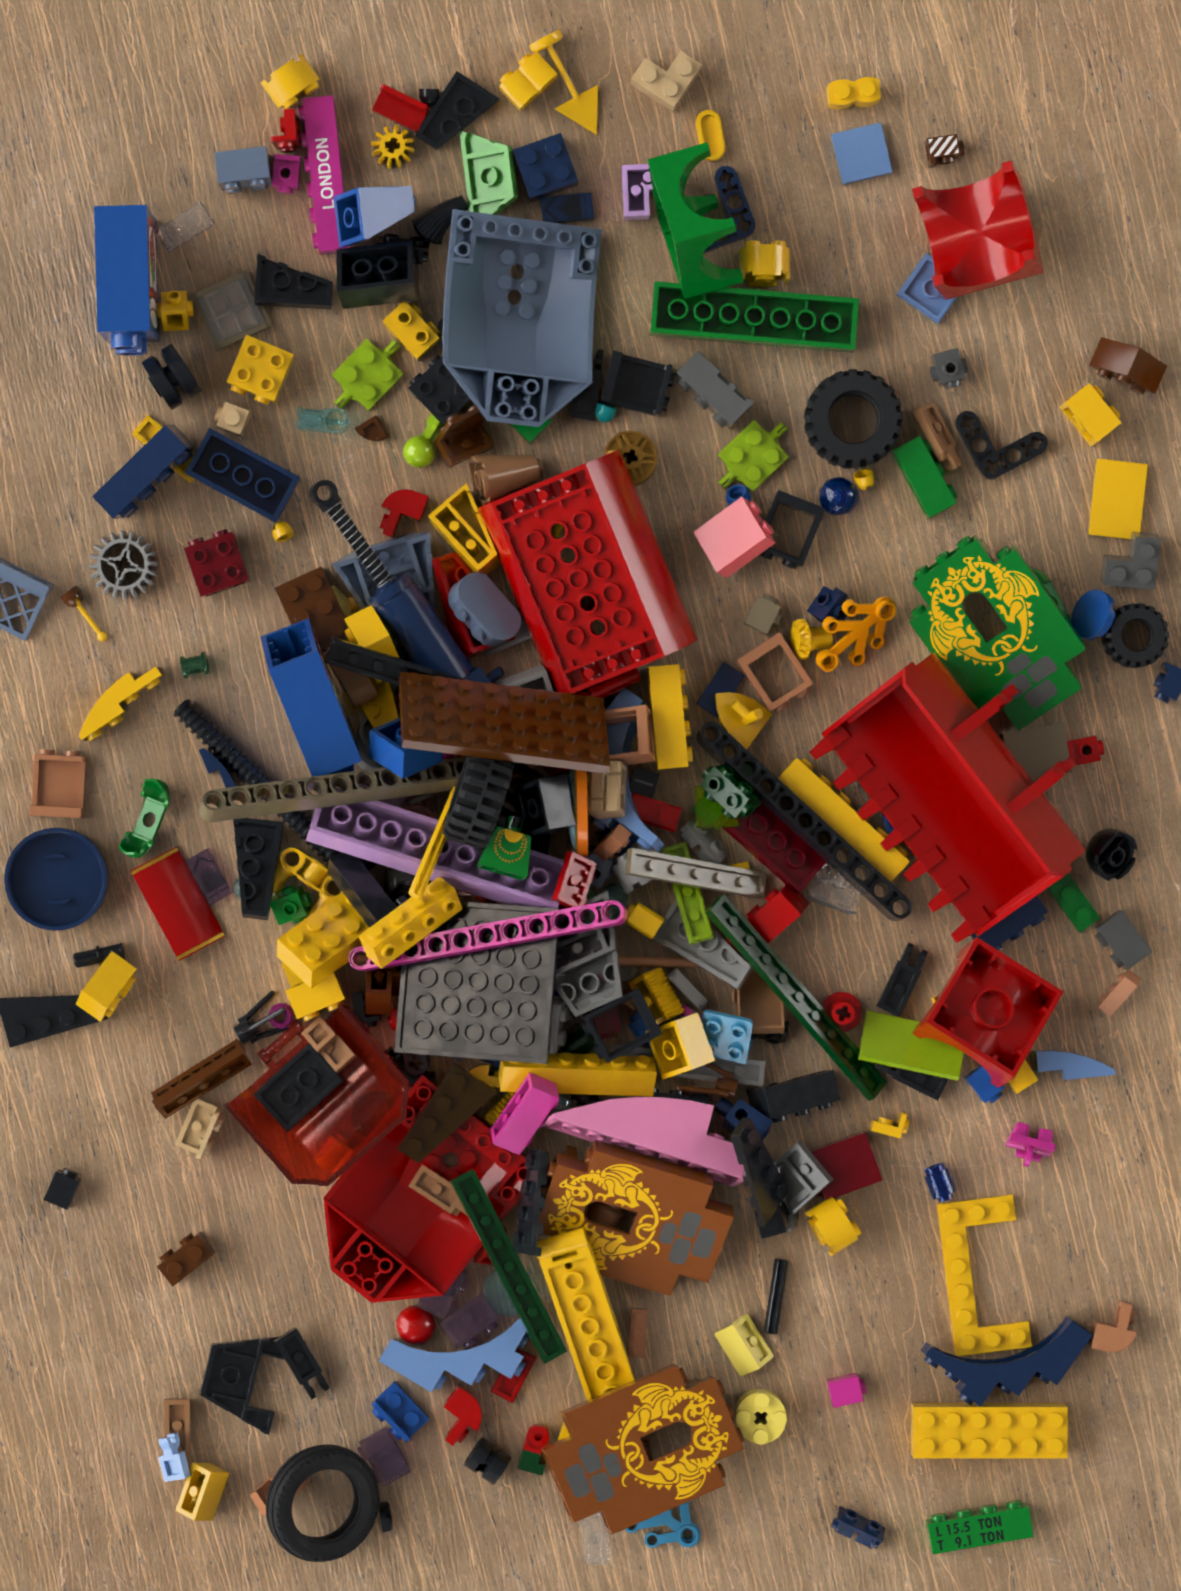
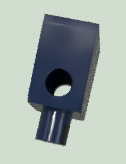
M722 1097L714 1108L715 1111L725 1117L722 1126L731 1134L740 1122L736 1119L737 1117L751 1118L762 1141L769 1134L773 1124L771 1119L741 1099L733 1105Z

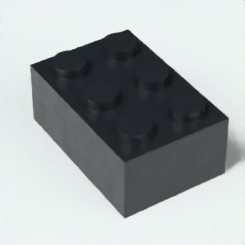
M413 241L337 249V294L343 309L419 300L418 256Z

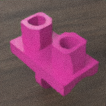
M1017 1122L1013 1131L1006 1139L1005 1146L1016 1149L1015 1156L1023 1158V1166L1029 1167L1031 1161L1040 1163L1042 1156L1050 1157L1056 1147V1144L1053 1143V1131L1044 1128L1039 1129L1035 1139L1028 1137L1030 1128L1028 1124Z

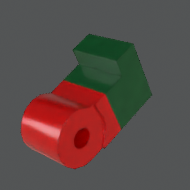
M534 1424L529 1427L518 1462V1469L543 1475L545 1463L539 1462L542 1453L541 1448L549 1441V1431L546 1426Z

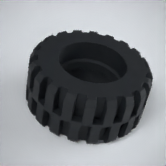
M849 369L848 371L834 373L815 388L809 397L806 410L804 411V430L809 438L810 446L814 447L819 457L825 458L831 465L842 466L844 469H860L871 464L873 465L889 453L901 434L903 412H901L900 399L894 394L895 390L891 385L888 386L884 382L885 379L879 375L878 377L872 375L870 371ZM856 395L863 397L873 405L876 411L877 425L875 431L865 441L859 443L842 441L833 433L830 427V411L833 405L845 396Z
M467 756L444 823L443 834L446 838L477 849L487 846L500 815L515 762Z

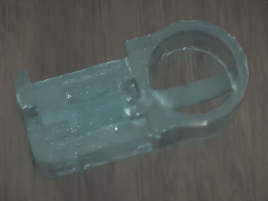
M302 407L297 409L298 420L296 421V428L300 431L324 432L338 435L346 432L349 428L350 418L342 409L324 408V411L311 409L303 411ZM334 412H340L345 416V420L328 418ZM328 424L344 426L339 430H333Z

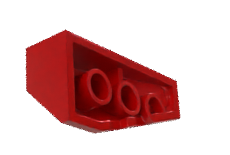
M456 552L432 559L448 630L464 654L469 659L497 648L485 646L475 639L471 634V630L464 622L456 618L454 611L449 607L448 595L451 587L472 572ZM512 637L511 639H509L508 641H506V642L503 643V644H506V643H508V642L514 640L515 638Z

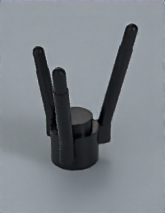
M270 991L246 1015L238 1019L239 1024L234 1026V1030L243 1044L249 1041L253 1044L259 1039L288 1030V1027L284 1029L275 1028L259 1033V1027L286 1011L285 1007L274 1011L257 1022L253 1018L249 1020L275 994L274 991Z

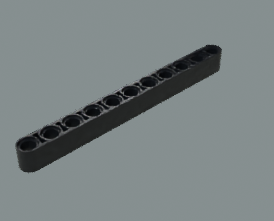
M707 722L698 730L696 735L698 744L718 763L731 767L741 781L748 783L753 788V792L769 810L891 921L897 922L910 915L912 911L910 900L722 726L716 722ZM704 730H712L715 733V740H707L704 736ZM724 747L732 748L734 751L733 758H727L723 754ZM743 764H748L752 767L753 774L751 776L743 773ZM762 781L770 783L772 787L771 793H765L761 789ZM783 798L790 802V810L787 811L781 808L780 799ZM799 816H805L809 820L808 828H803L799 824ZM819 833L827 836V845H822L818 842L817 836ZM838 850L846 854L847 861L845 863L838 861L836 857ZM856 868H861L865 871L866 877L864 880L856 877ZM875 885H879L884 889L883 898L876 896L874 892ZM895 902L902 905V915L894 912L893 904Z

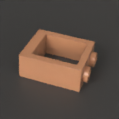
M780 632L736 661L769 712L775 710L776 713H779L789 706L787 701L795 695L800 699L811 692L809 686L813 682ZM779 645L803 683L772 703L748 665Z
M640 705L605 710L606 725L637 721L638 751L610 755V761H622L624 765L654 762L653 713L648 706Z

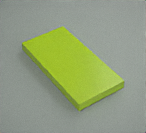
M866 1011L858 1060L956 1081L959 1080L963 1059L962 1051L939 1040L931 1038L920 1039L913 1035L912 1032L917 1024H919V1021Z

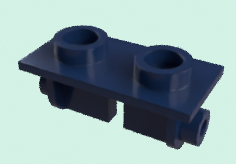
M841 1506L838 1508L837 1518H834L831 1524L835 1532L848 1538L852 1537L854 1531L857 1532L858 1535L855 1541L870 1549L873 1547L877 1549L880 1542L882 1543L884 1539L885 1527L881 1526L877 1521L868 1520L858 1515L854 1510L845 1509Z

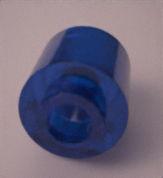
M942 1162L924 1169L926 1174L924 1178L932 1199L944 1202L953 1198L952 1193L956 1191L948 1167L945 1168Z

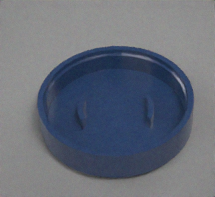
M48 828L30 834L14 848L6 864L4 885L11 906L26 922L45 930H66L88 921L100 909L109 887V871L101 850L87 836L67 828Z

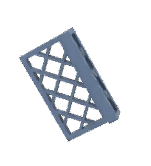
M0 558V578L3 579L0 581V584L9 582L13 584L16 595L3 598L0 589V603L6 616L0 619V629L26 641L54 584ZM19 588L25 590V592L21 593ZM31 593L40 597L36 607L26 609L22 595ZM18 597L22 612L10 615L5 601ZM33 611V614L30 618L28 613ZM24 614L27 622L24 633L14 628L11 618Z

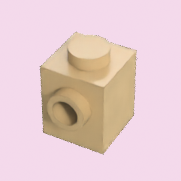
M225 402L223 407H218L214 420L218 421L216 426L219 429L243 437L251 412Z

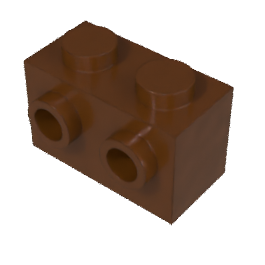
M201 1232L195 1236L190 1233L179 1242L182 1246L175 1252L169 1249L159 1257L162 1262L157 1267L172 1287L214 1255L215 1250Z

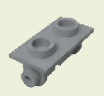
M694 816L679 829L682 833L680 836L691 848H694L697 844L701 846L695 853L702 861L719 864L729 855L724 845L712 835L707 825L697 816Z

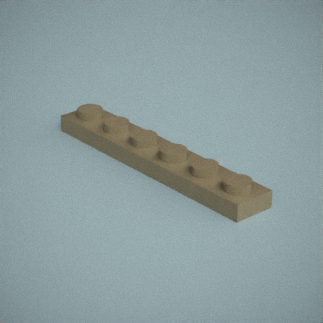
M636 848L627 849L625 875L757 899L764 898L765 872Z

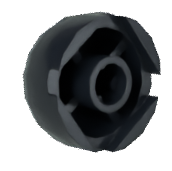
M1111 828L1101 830L1091 838L1087 845V863L1094 873L1107 881H1111L1110 879L1113 878L1121 879L1131 870L1136 858L1133 857L1134 849L1137 850V844L1132 836L1121 830Z

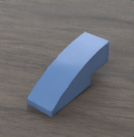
M1033 1050L1035 1071L1037 1072L1061 1070V1078L1064 1080L1116 1075L1115 1069L1084 1055L1058 1050Z

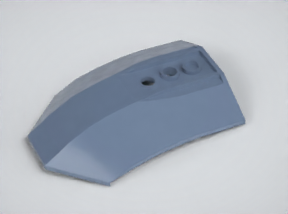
M457 209L452 210L443 309V364L487 421L539 427L593 383L594 306L602 229ZM513 265L521 267V278L514 279L511 276L510 269ZM511 290H517L521 295V300L517 305H512L508 301L507 296Z

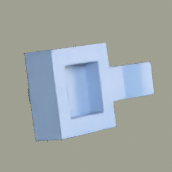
M178 1432L158 1439L164 1453L158 1457L164 1482L190 1477L185 1451L178 1452L180 1445Z

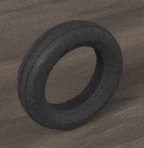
M316 1445L294 1454L279 1468L272 1479L267 1493L266 1517L273 1537L289 1554L310 1562L332 1561L352 1552L366 1539L378 1515L380 1498L375 1475L362 1457L345 1447ZM322 1470H338L345 1473L352 1484L354 1494L353 1506L346 1521L337 1530L325 1536L310 1537L301 1534L296 1528L292 1517V1503L299 1486L309 1476Z

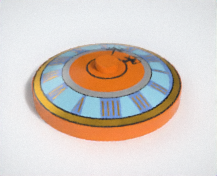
M570 769L568 782L571 786L570 796L577 825L568 828L569 836L575 853L588 858L587 771Z

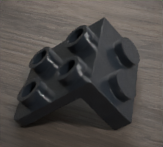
M438 355L429 363L428 366L430 368L425 373L417 374L410 381L409 384L411 386L408 389L440 423L445 424L450 416L458 413L471 399L443 364V356L440 357Z

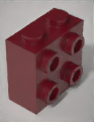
M227 529L213 533V538L206 541L203 540V537L188 542L189 546L184 548L198 592L202 598L251 582L234 532L228 533Z

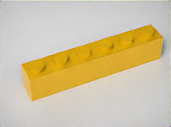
M804 757L801 760L795 758L777 778L886 879L892 882L910 862L906 858L908 853L900 845L885 851L880 843L888 834L880 827L875 830L868 823L871 820L870 818L862 821L856 814L857 812L849 806L852 801L842 792L837 795L831 789L833 784L825 776L821 775L818 777L812 772L815 767Z
M565 1052L549 1053L548 1064L500 1061L498 1074L500 1092H516L529 1072L556 1083L558 1094L653 1097L657 1069L654 1057L645 1055L620 1056L607 1063L604 1058L599 1060L597 1054H571Z

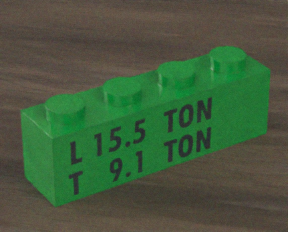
M1021 1500L1006 1502L1007 1506L1002 1507L990 1504L982 1506L979 1511L971 1512V1509H961L956 1511V1515L946 1516V1513L933 1514L931 1519L925 1520L930 1550L932 1554H939L1032 1538L1034 1535L1029 1507L1026 1503H1022Z

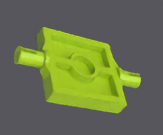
M366 338L331 375L344 391L333 403L337 406L344 399L338 406L342 410L352 399L359 402L369 411L403 375L391 359L401 346L397 344L390 350L397 343L393 339L382 350L375 347Z
M752 420L717 454L728 471L718 481V484L722 485L721 487L725 490L736 479L742 482L750 492H753L789 457L780 448L777 441L788 429L783 427L784 425L780 422L771 432H768L755 420Z

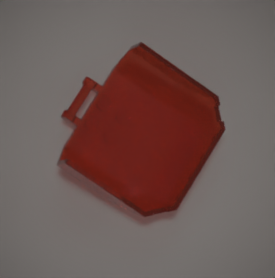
M345 1002L340 1003L337 1006L338 1008L325 1021L347 1043L357 1057L339 1073L345 1081L294 1128L286 1132L253 1094L309 1043L301 1034L305 1030L304 1027L296 1019L290 1024L291 1027L266 1049L262 1048L257 1053L269 1070L236 1098L224 1105L291 1184L329 1186L407 1118L409 1080L387 1050ZM298 1035L302 1041L276 1063L272 1056Z

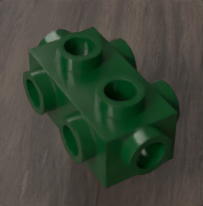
M727 765L708 767L702 774L704 781L700 786L705 790L704 796L712 802L717 801L723 807L721 812L730 819L746 818L752 814L755 808L761 805V799L753 792V788L748 783L741 781L731 767Z

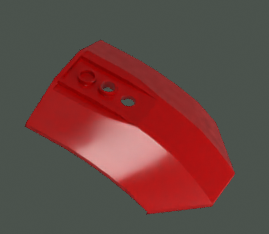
M423 1074L323 1198L331 1271L371 1303L444 1296L482 1247V1243L466 1214L461 1211L458 1216L453 1213L450 1214L408 1186L422 1164L432 1171L439 1173L441 1177L449 1182L470 1169H474L500 1221L505 1218L522 1197L521 1185L526 1179L527 1169L525 1168V1160L527 1156L522 1152L518 1155L494 1145L491 1135L492 1126L476 1113L470 1116L419 1163L397 1149L439 1087ZM449 1152L455 1153L458 1157V1163L454 1166L446 1165L443 1160L445 1154Z

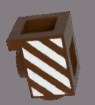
M957 134L927 138L925 141L928 167H933L936 163L935 161H939L940 165L954 163L955 158L964 156L963 141H958Z

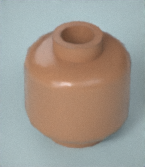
M597 1201L594 1202L587 1213L588 1220L615 1229L618 1228L625 1216L622 1208Z

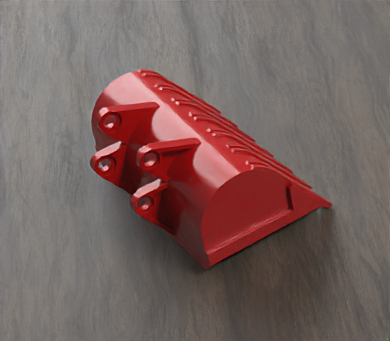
M932 653L917 665L911 662L821 733L824 738L809 753L817 760L830 751H835L847 769L833 784L838 790H841L856 780L859 782L871 799L856 814L863 821L879 811L882 812L894 830L880 845L885 851H888L903 841L906 843L918 860L903 875L910 882L926 872L929 873L941 889L927 904L930 910L935 912L951 902L965 920L950 935L958 943L973 933L977 937L1064 877L1073 869L1070 864L1085 852L1086 848L1043 794V792L1076 766L1074 761L1070 757L1063 762L1060 760L1033 780L987 721L1013 700L1012 697L1019 692L1016 686L1012 683L978 709L938 656Z

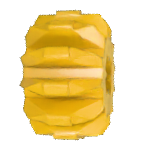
M398 125L394 126L391 133L388 126H385V135H382L380 132L375 133L380 141H372L371 146L379 149L374 150L372 155L373 157L381 156L378 159L379 165H382L387 160V169L392 168L393 162H396L398 169L402 168L401 159L406 163L410 162L409 156L405 153L414 154V148L408 147L414 143L413 138L405 139L408 135L406 129L398 134ZM392 142H396L397 147L400 146L399 149L394 150V153H390L389 148H386V146H391Z

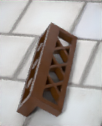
M236 1039L151 1092L154 1099L152 1102L159 1113L166 1119L251 1066L252 1063L240 1041Z

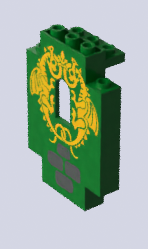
M968 535L956 544L958 546L950 553L948 550L942 552L935 558L937 562L929 567L924 565L914 572L915 577H913L912 583L928 605L924 606L921 604L910 612L912 616L909 617V623L931 654L935 653L978 709L1013 683L1019 692L1002 709L1016 729L1020 731L1082 689L1080 680L1067 662L1083 652L1086 646L1015 545L1011 548L1005 546L995 554L996 558L993 559L988 552V546L982 538L979 539L977 535L970 538ZM972 592L983 594L1007 626L1005 630L987 642L963 609L964 598Z

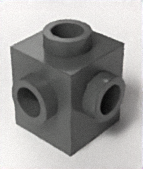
M958 348L931 356L933 366L930 367V374L933 382L937 381L939 387L945 385L946 389L960 386V381L966 378L965 373H968V366L965 358H960ZM946 367H950L952 373L947 372Z

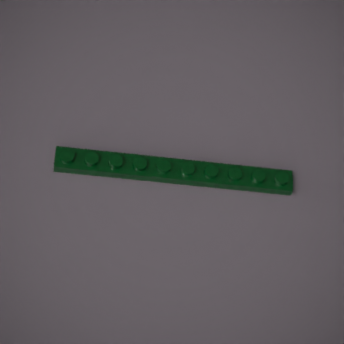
M725 894L718 896L705 912L864 1097L868 1101L875 1099L887 1081L870 1062L858 1060L859 1049L730 899Z

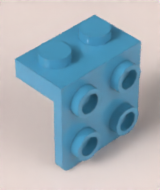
M705 1010L701 1021L714 1058L747 1064L753 1041L751 1039L753 1021L749 1018Z

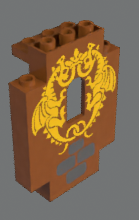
M595 1140L592 1148L588 1147L584 1161L577 1159V1148L569 1145L566 1146L564 1154L557 1153L555 1161H550L547 1168V1176L549 1177L546 1186L541 1188V1193H543L545 1199V1209L539 1214L540 1224H543V1234L555 1236L584 1227L601 1276L671 1296L679 1274L709 1283L734 1219L732 1205L709 1199L713 1188L711 1174ZM597 1201L633 1211L637 1214L630 1232H625L588 1220L584 1214L586 1206Z
M671 1364L561 1411L560 1413L569 1436L541 1449L569 1519L575 1523L600 1512L607 1531L613 1535L725 1486L723 1478L726 1477L724 1469L716 1461L743 1450L742 1442H744V1437L740 1428H735L732 1418H735L731 1405L729 1403L726 1404L722 1395L725 1394V1389L720 1379L716 1380L715 1377L708 1376L703 1379L694 1378L688 1381L683 1368H678L677 1365ZM676 1422H685L690 1426L692 1438L687 1445L649 1461L640 1439L641 1437Z

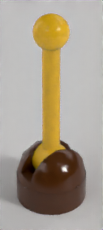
M74 586L60 597L68 607H77L97 633L99 641L103 642L107 639V634L99 629L81 605L83 595L77 586Z

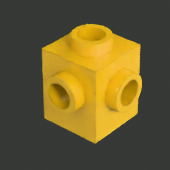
M173 290L161 292V303H156L157 318H162L163 331L189 330V316H194L193 301H188L187 291Z

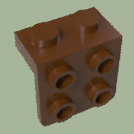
M476 405L468 409L467 413L462 415L456 413L446 420V425L440 429V434L435 440V444L449 468L469 460L471 456L480 455L494 447L493 441L482 424L485 417Z

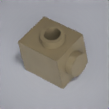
M765 593L763 597L758 595L743 624L767 635L771 626L776 628L783 615L779 613L781 606L777 605L778 600Z

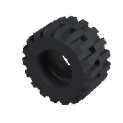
M1142 603L1122 606L1115 610L1113 623L1106 634L1103 635L1102 644L1106 647L1105 652L1112 657L1111 660L1115 663H1120L1123 667L1139 668L1152 664L1164 654L1163 651L1168 646L1167 638L1170 635L1166 628L1168 626L1167 621L1164 622L1162 619L1163 615L1160 612L1157 613L1152 606H1146ZM1140 621L1147 627L1149 641L1145 648L1139 651H1132L1124 645L1121 633L1126 623Z

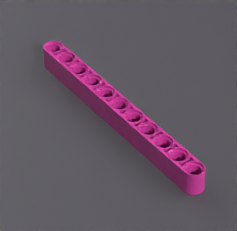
M610 900L430 933L416 943L418 952L415 956L410 957L407 951H405L384 968L618 926L627 920L628 910L622 903ZM614 906H618L621 911L620 916L615 920H611L609 918V910ZM588 911H593L595 914V919L591 924H585L583 920L584 914ZM567 915L570 923L567 928L560 929L558 920L561 916ZM542 920L544 929L541 933L535 934L533 925L536 921ZM512 925H517L519 928V933L515 938L508 936V929ZM491 929L494 937L491 942L485 943L482 939L483 933ZM466 934L468 936V943L465 947L460 948L457 943L458 937ZM436 939L443 941V948L439 952H434L432 944ZM363 946L356 947L350 952L349 963L354 969L360 971L381 969L369 958L365 965L360 966L358 964V956L365 952Z

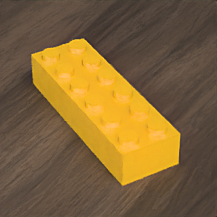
M911 1403V1454L913 1458H1068V1407L1065 1403H983L981 1407L976 1403L972 1405L968 1403Z

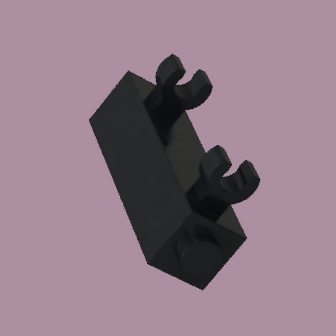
M341 852L329 859L327 873L369 928L409 899L406 895H403L393 903L368 871L376 866L374 862Z

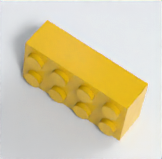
M679 664L648 667L647 676L650 709L653 713L656 770L689 767L688 762L693 761L692 746H687L686 736L691 735L689 720L684 721V711L688 710L687 695H682L681 686L686 685L685 669H680Z
M342 892L277 939V957L312 989L349 962L350 952L354 948L362 946L359 935L369 927Z

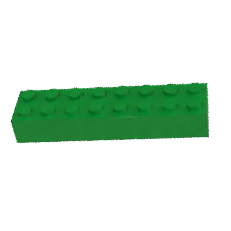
M655 281L650 336L853 353L856 345L859 298L724 287L684 299L679 283Z

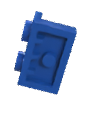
M396 1381L372 1402L373 1414L381 1422L384 1420L388 1422L391 1426L390 1432L399 1441L403 1438L405 1442H408L411 1436L430 1419Z

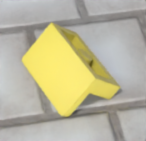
M748 1313L740 1316L731 1325L718 1330L714 1334L740 1376L760 1369L774 1357Z

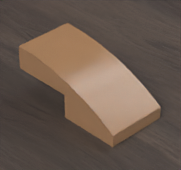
M321 1016L301 1033L337 1073H340L357 1057L347 1043Z

